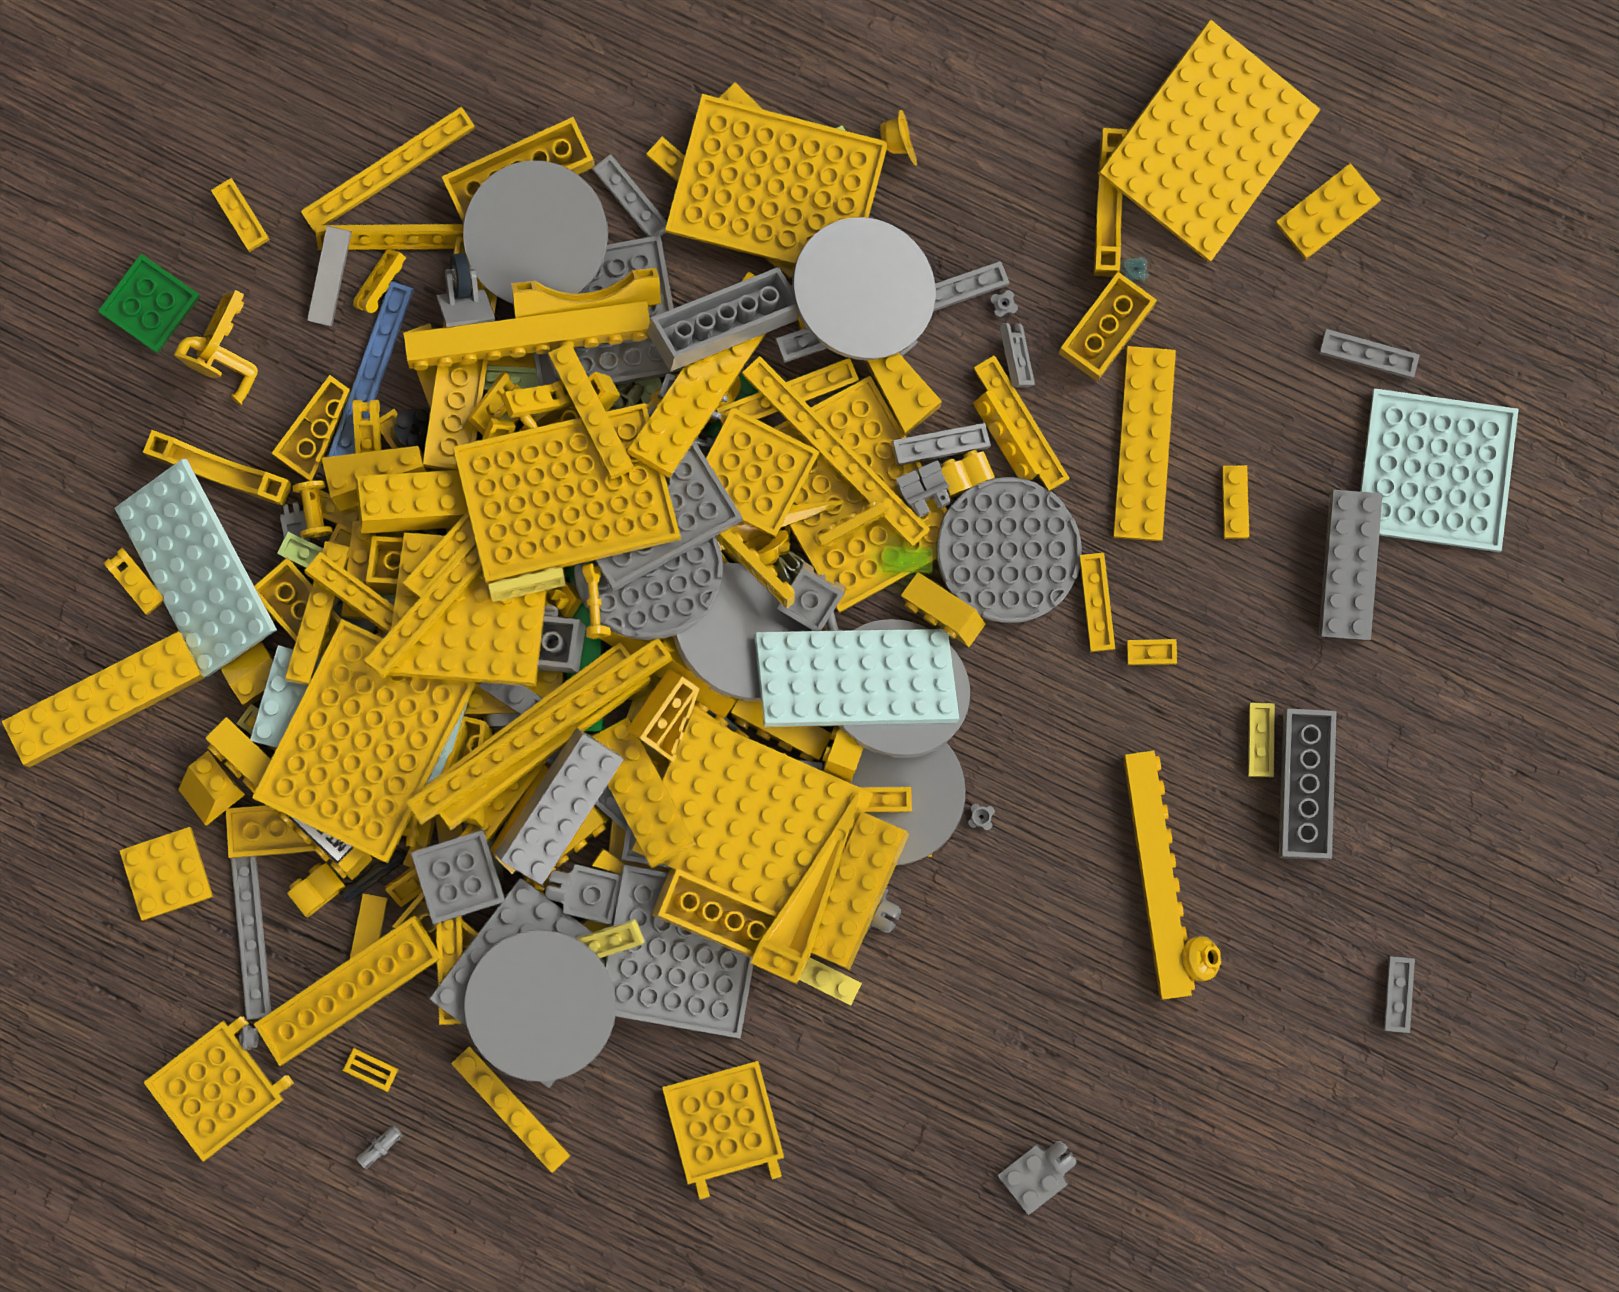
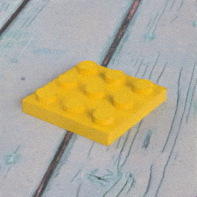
M191 827L119 850L141 921L213 898Z

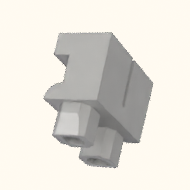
M938 460L919 468L917 471L914 470L903 475L894 482L903 502L919 518L930 512L925 501L931 498L934 499L938 509L950 504L947 492L949 485L944 479Z

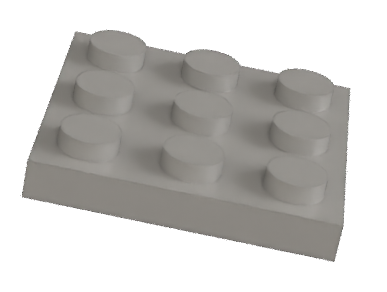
M484 830L411 852L433 924L505 902Z

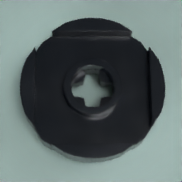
M421 408L417 410L406 409L394 418L390 434L398 448L418 446L424 455L429 421L428 412ZM412 429L416 430L418 432L419 437L416 434H412L410 431Z

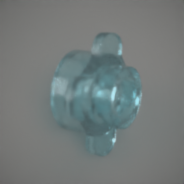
M1144 257L1132 260L1130 258L1126 259L1123 263L1127 272L1125 277L1132 282L1136 279L1145 281L1149 277V273L1146 271L1147 260Z

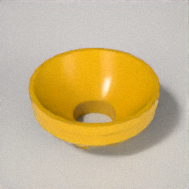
M1200 936L1193 937L1184 946L1183 964L1188 975L1195 981L1202 982L1214 978L1220 968L1221 952L1211 939ZM1209 951L1212 952L1213 956L1212 964L1208 961Z

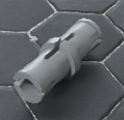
M392 1124L379 1138H374L371 1141L372 1144L357 1156L356 1160L367 1170L382 1155L385 1156L388 1153L387 1150L404 1135Z

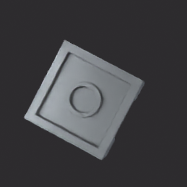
M803 562L791 584L795 592L794 604L786 609L778 601L777 609L813 631H821L843 597L845 586L837 581L832 584L814 573V567Z

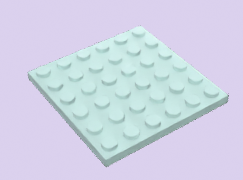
M1374 388L1360 492L1383 493L1379 535L1501 552L1519 409Z

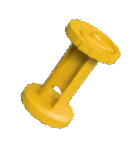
M320 480L307 481L293 485V492L301 493L307 528L300 531V537L318 538L332 534V527L324 526L319 490L325 488V482Z

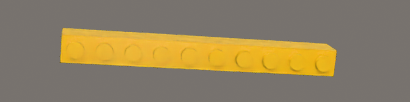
M647 301L409 332L404 333L407 362L410 369L425 370L428 366L449 367L453 363L458 362L472 364L480 359L495 361L503 356L518 358L525 356L526 353L546 354L550 350H555L568 343H571L574 349V347L579 346L593 348L601 343L616 345L624 340L632 339L637 342L644 341L647 337H650L647 333L650 318Z
M1155 751L1126 754L1123 756L1159 998L1164 1000L1191 996V990H1195L1194 979L1188 975L1183 964L1184 941H1187V932L1185 926L1181 927L1180 917L1184 916L1182 902H1177L1176 892H1180L1178 877L1174 878L1172 868H1176L1174 853H1170L1169 844L1172 843V834L1170 829H1166L1165 819H1169L1168 808L1166 804H1162L1161 795H1165L1163 780L1158 778V771L1161 770L1160 757L1155 756Z

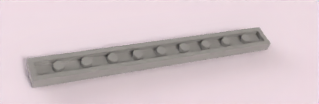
M1000 261L936 283L933 311L1008 286L1009 280L1002 262ZM807 328L784 335L775 340L783 363L827 348Z

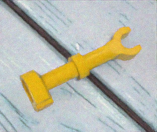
M592 563L583 565V574L588 583L589 599H587V607L590 608L591 623L586 628V637L597 639L611 636L610 628L600 625L599 607L602 606L598 595V582L601 570L599 566L593 567Z

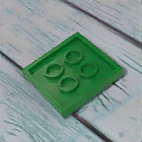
M140 254L98 312L158 354L201 296L146 256Z

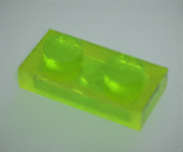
M884 546L883 572L932 573L933 548Z

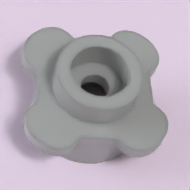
M1007 290L1004 294H994L991 297L996 316L1003 317V315L1017 312L1018 306L1014 303V293ZM1002 302H1006L1007 305L1003 306Z
M979 804L972 805V816L968 821L969 826L972 828L983 827L984 830L991 829V818L995 813L994 808L991 806L980 807Z
M244 1025L243 1030L240 1031L239 1042L243 1045V1050H251V1048L258 1046L257 1028H252V1026Z

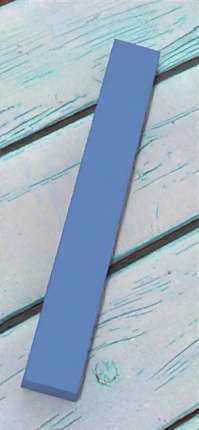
M392 281L389 283L328 457L356 454L353 400L370 402V400L376 399L414 292L413 288ZM362 412L363 418H369L370 413Z

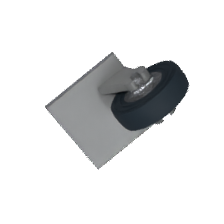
M464 253L451 255L450 269L445 270L446 294L437 295V301L446 327L495 321L485 290H478L474 266L469 267Z

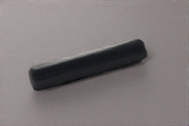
M399 850L393 851L388 863L381 860L341 890L340 894L347 903L351 902L401 865L405 860Z

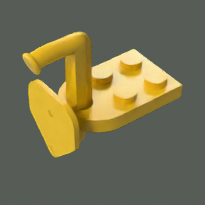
M234 290L223 294L203 337H187L179 343L174 356L186 366L210 378H218L222 375V372L211 366L213 360L243 375L244 378L235 394L231 395V398L238 405H242V401L247 396L257 376V367L253 363L219 346L224 335L228 336L232 330L233 323L231 321L234 315H238L244 305V302L241 301L244 294ZM190 347L197 350V359L186 355Z

